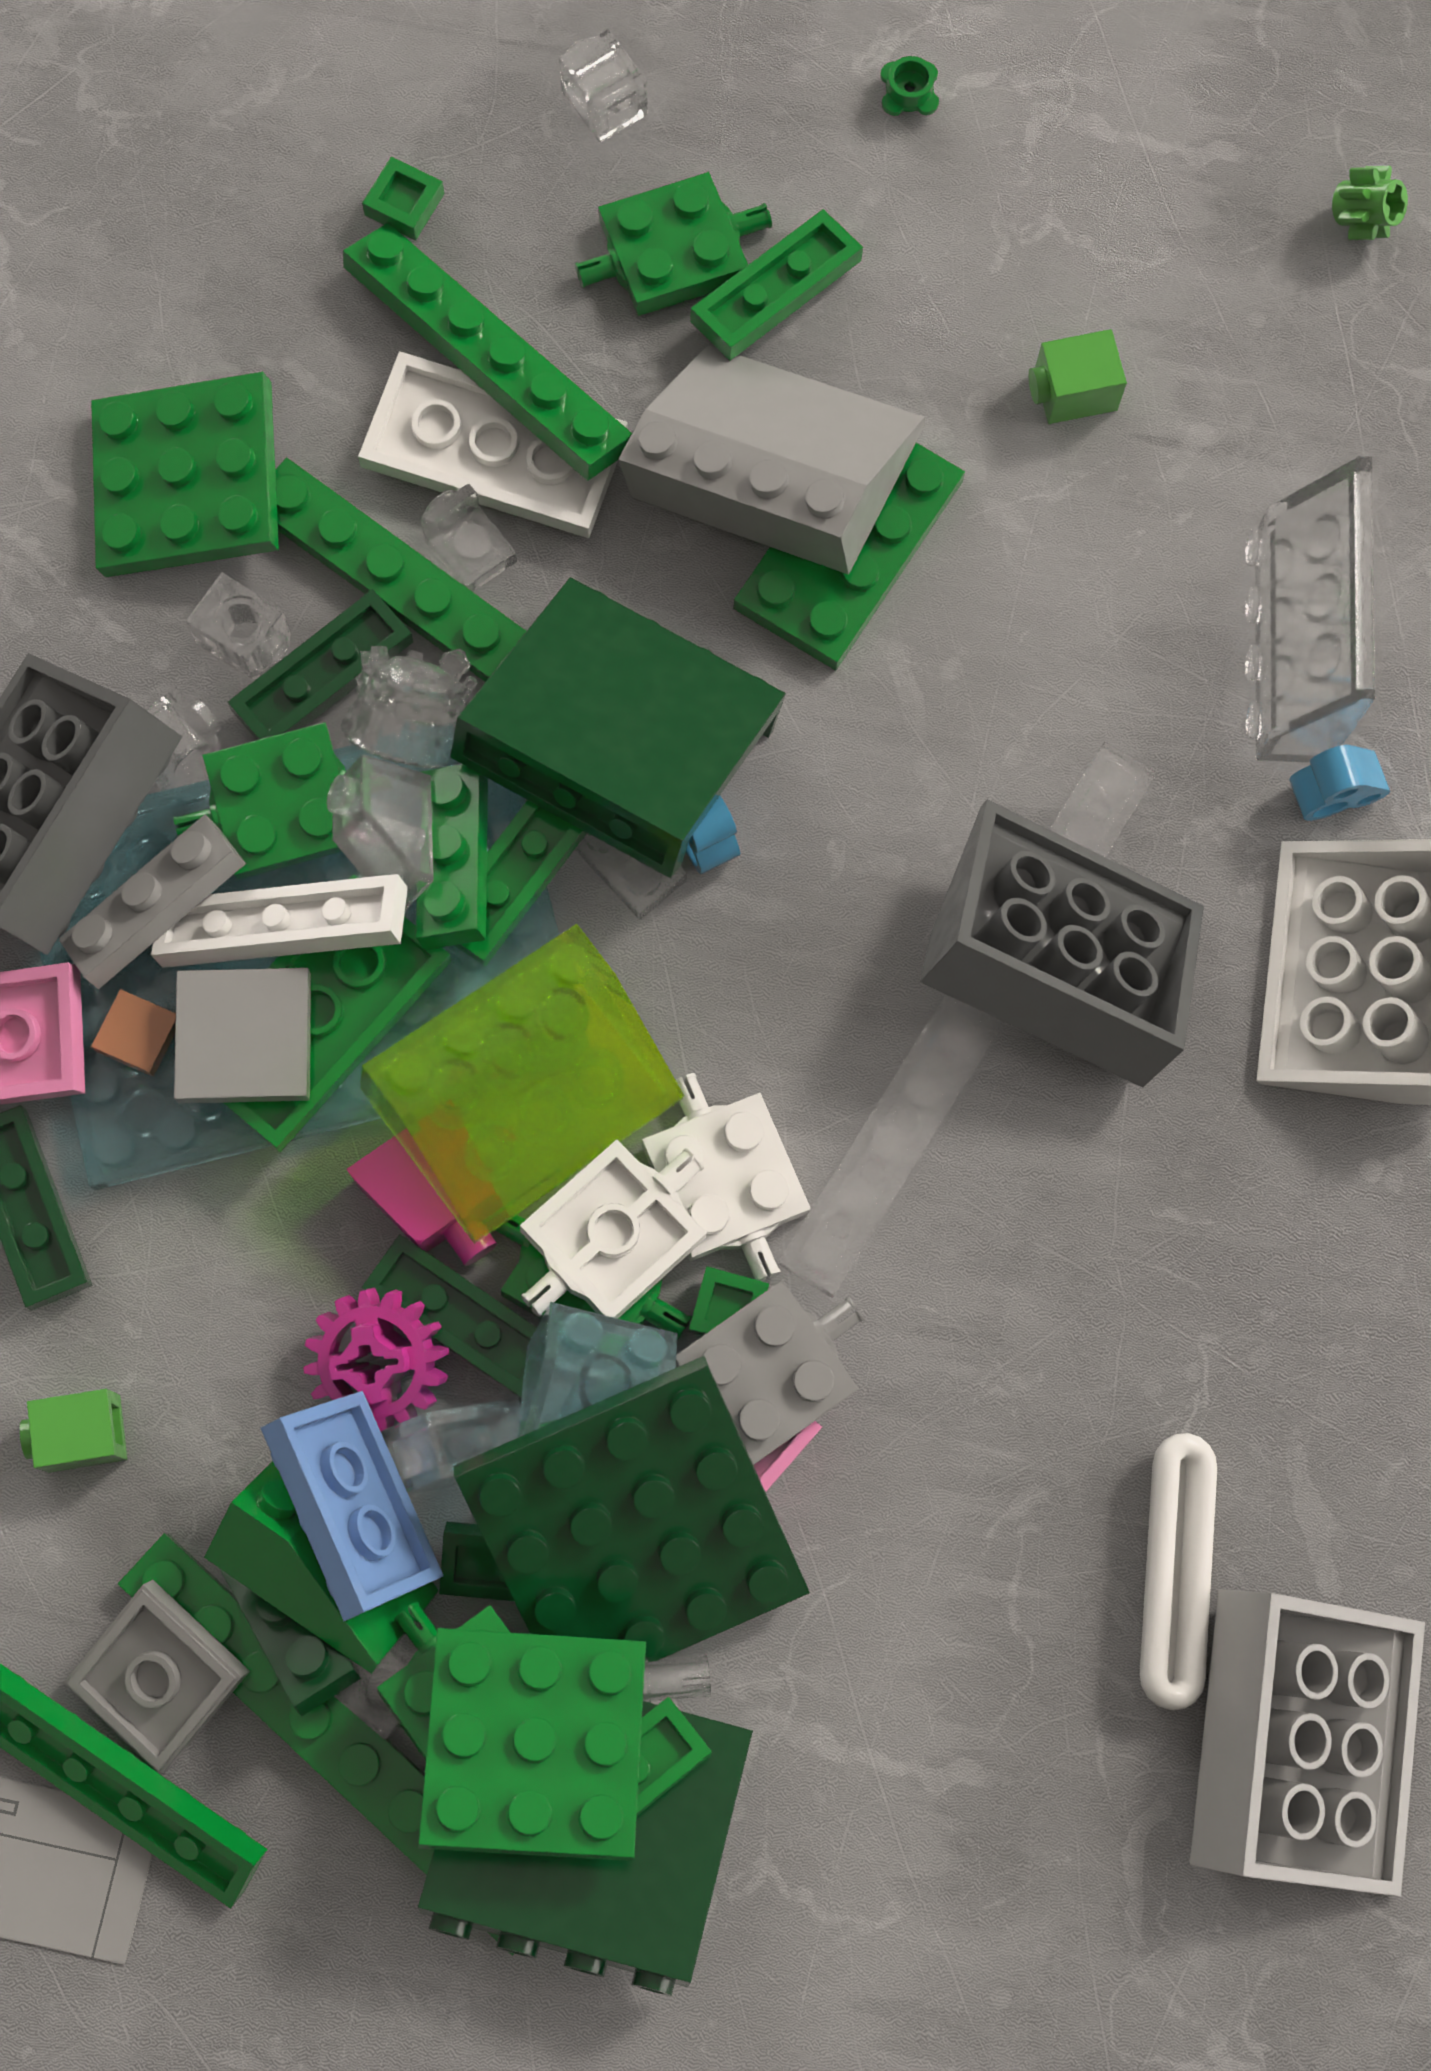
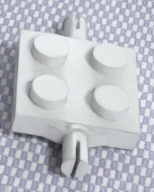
M687 1074L684 1081L680 1077L670 1084L675 1091L685 1117L674 1127L642 1139V1149L650 1167L658 1173L680 1155L685 1148L690 1149L694 1153L693 1159L697 1156L704 1166L702 1171H699L677 1191L684 1209L707 1232L705 1240L688 1254L690 1262L718 1250H737L742 1248L755 1280L765 1281L767 1275L768 1278H772L781 1272L765 1238L778 1226L807 1215L811 1210L761 1093L729 1105H713L708 1107L696 1079V1074Z
M615 1140L520 1225V1232L543 1255L549 1270L534 1286L521 1295L528 1307L532 1305V1311L540 1317L549 1306L568 1290L571 1294L584 1299L609 1326L612 1325L705 1240L707 1232L684 1209L677 1193L691 1178L704 1169L700 1159L697 1156L693 1159L694 1153L690 1149L685 1148L680 1155L658 1173L655 1169L640 1163L618 1140Z

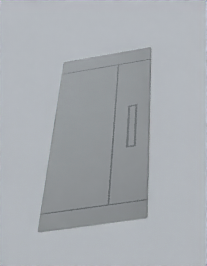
M0 1777V1938L125 1964L153 1854L63 1791Z

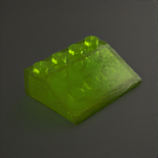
M578 924L564 931L363 1064L359 1087L474 1244L585 1168L615 1140L622 1142L684 1098L682 1090L618 977Z

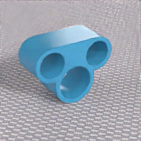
M1353 745L1336 746L1315 755L1310 759L1309 766L1297 771L1289 779L1303 818L1306 821L1322 819L1347 808L1369 805L1386 797L1391 792L1376 752Z
M721 796L718 797L691 836L686 849L690 861L699 874H703L741 854L735 834H737L735 822Z

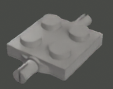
M781 1280L675 1355L673 1359L678 1366L705 1356L754 1465L859 1389L839 1361L833 1341L860 1321H864V1317L860 1310H857L840 1323H836L837 1319L856 1306L847 1297L843 1302L817 1320L815 1316L802 1309L783 1280Z

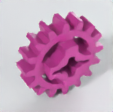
M376 1288L360 1291L358 1303L350 1295L334 1301L338 1315L331 1312L319 1315L315 1321L325 1334L306 1339L304 1345L311 1351L318 1353L317 1361L303 1367L304 1374L319 1375L322 1382L311 1393L313 1399H320L329 1395L332 1400L354 1394L346 1384L347 1382L358 1392L363 1391L381 1434L393 1429L395 1419L403 1427L418 1420L415 1406L426 1410L437 1402L436 1397L428 1389V1386H439L447 1382L448 1378L446 1373L435 1368L436 1360L449 1355V1347L433 1346L431 1337L442 1328L439 1321L423 1325L419 1318L423 1313L425 1305L419 1301L405 1309L402 1308V1291L396 1289L387 1292L381 1303ZM355 1323L356 1327L351 1328L352 1341L344 1351L339 1352L344 1334ZM393 1324L403 1331L410 1342L394 1330ZM372 1352L373 1356H383L384 1359L396 1358L398 1361L381 1369L380 1365H370L369 1362L357 1363L355 1360ZM415 1369L410 1386L397 1399V1394L402 1392L400 1380L408 1370Z

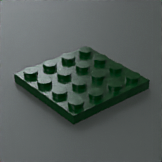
M705 1356L453 1466L454 1478L530 1634L646 1641L645 1666L810 1593L806 1580Z

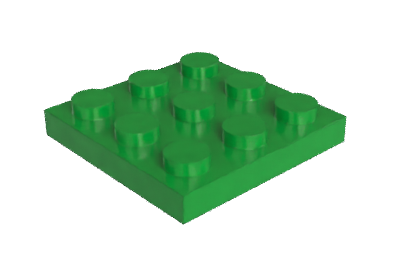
M263 371L91 400L96 569L104 577L279 551L272 382Z
M437 1628L419 1849L633 1861L635 1856L646 1641Z

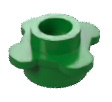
M916 56L902 57L885 64L880 73L881 80L886 84V95L882 98L881 103L883 110L892 116H898L903 111H918L925 116L933 114L939 106V97L934 93V82L938 76V70L935 65ZM910 86L915 88V90L908 92L904 87Z

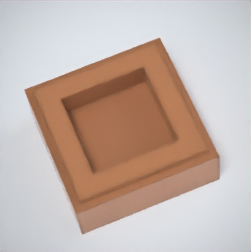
M120 989L91 1047L102 1055L154 1077L175 1035L176 1013Z

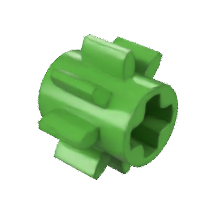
M1390 165L1349 169L1350 180H1343L1336 187L1332 199V212L1335 221L1339 225L1350 226L1348 231L1349 240L1388 238L1390 236V226H1396L1403 220L1408 205L1407 190L1401 180L1390 179L1392 174V167Z

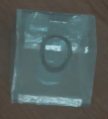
M550 1302L527 1346L517 1438L675 1369L677 1333Z

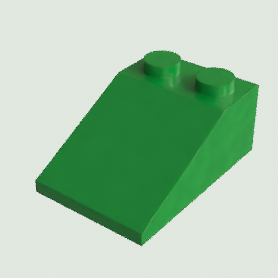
M273 1461L230 1503L204 1556L206 1560L371 1674L374 1673L406 1634L394 1620L395 1617L405 1609L415 1623L408 1612V1606L418 1601L424 1611L439 1591L434 1583L431 1582L349 1620L343 1621L337 1604L327 1588L326 1579L309 1539L301 1528L298 1514L280 1472L275 1467Z

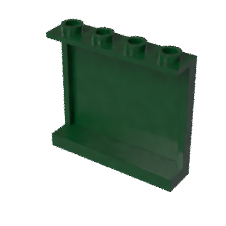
M570 577L457 717L450 758L671 879L683 862L689 840L760 737L764 735L769 738L772 734L786 693L768 684L763 679L753 676L714 655L711 651L699 647L660 626L654 620L648 619L608 598L602 592L594 590Z
M643 1701L642 1717L655 1708L657 1704ZM681 1711L712 1753L709 1758L637 1816L635 1856L633 1861L434 1849L418 1904L421 1914L432 1917L429 1929L469 1940L472 1928L499 1935L496 1948L529 1958H537L539 1947L565 1953L564 1967L593 1976L604 1977L607 1965L634 1973L632 1986L662 1995L672 1996L675 1984L688 1987L692 1980L753 1730Z

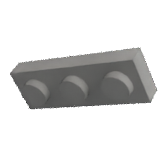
M205 814L58 940L83 977L99 990L246 863L218 826Z

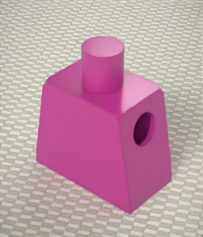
M450 1099L346 1169L358 1188L415 1245L425 1252L430 1251L447 1239L463 1264L469 1266L486 1256L497 1246V1242L479 1216L496 1205L498 1199L457 1110Z

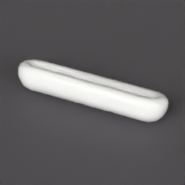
M1190 1433L1175 1434L1163 1440L1155 1452L1152 1463L1140 1681L1146 1696L1158 1707L1168 1710L1186 1709L1194 1704L1203 1692L1206 1679L1217 1463L1216 1456L1210 1445L1201 1437Z

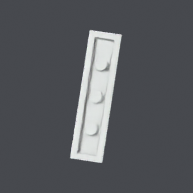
M398 874L210 894L153 943L151 956L162 968L401 944L408 887Z

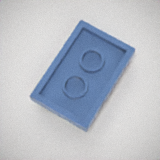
M363 1391L280 1417L261 1427V1431L271 1451L273 1463L280 1472L298 1514L301 1528L309 1539L326 1579L327 1588L337 1604L343 1621L358 1616L444 1576Z

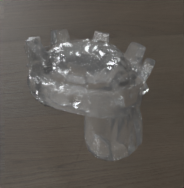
M371 646V654L370 651H360L361 673L355 678L358 697L348 708L340 724L341 731L346 740L369 754L395 763L428 769L447 765L451 759L450 753L457 717L468 705L469 697L478 684L477 679L468 676L463 684L459 682L462 675L466 674L470 668L466 653L462 649L445 652L438 662L441 664L438 667L435 664L423 661V653L408 650L406 657L394 656L390 659L387 647Z

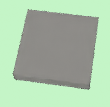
M309 969L177 971L174 1099L178 1104L310 1100L311 973Z
M151 1580L141 1586L63 1684L149 1766L161 1775L171 1768L250 1670L154 1580Z

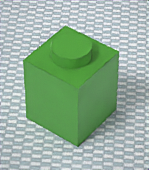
M1112 329L1041 343L1036 365L1029 369L1028 374L1032 399L1035 404L1043 403L1048 424L1117 411L1127 385Z
M106 1388L27 1401L29 1419H23L20 1422V1442L24 1457L26 1459H33L35 1469L51 1473L127 1460L121 1397L119 1394Z

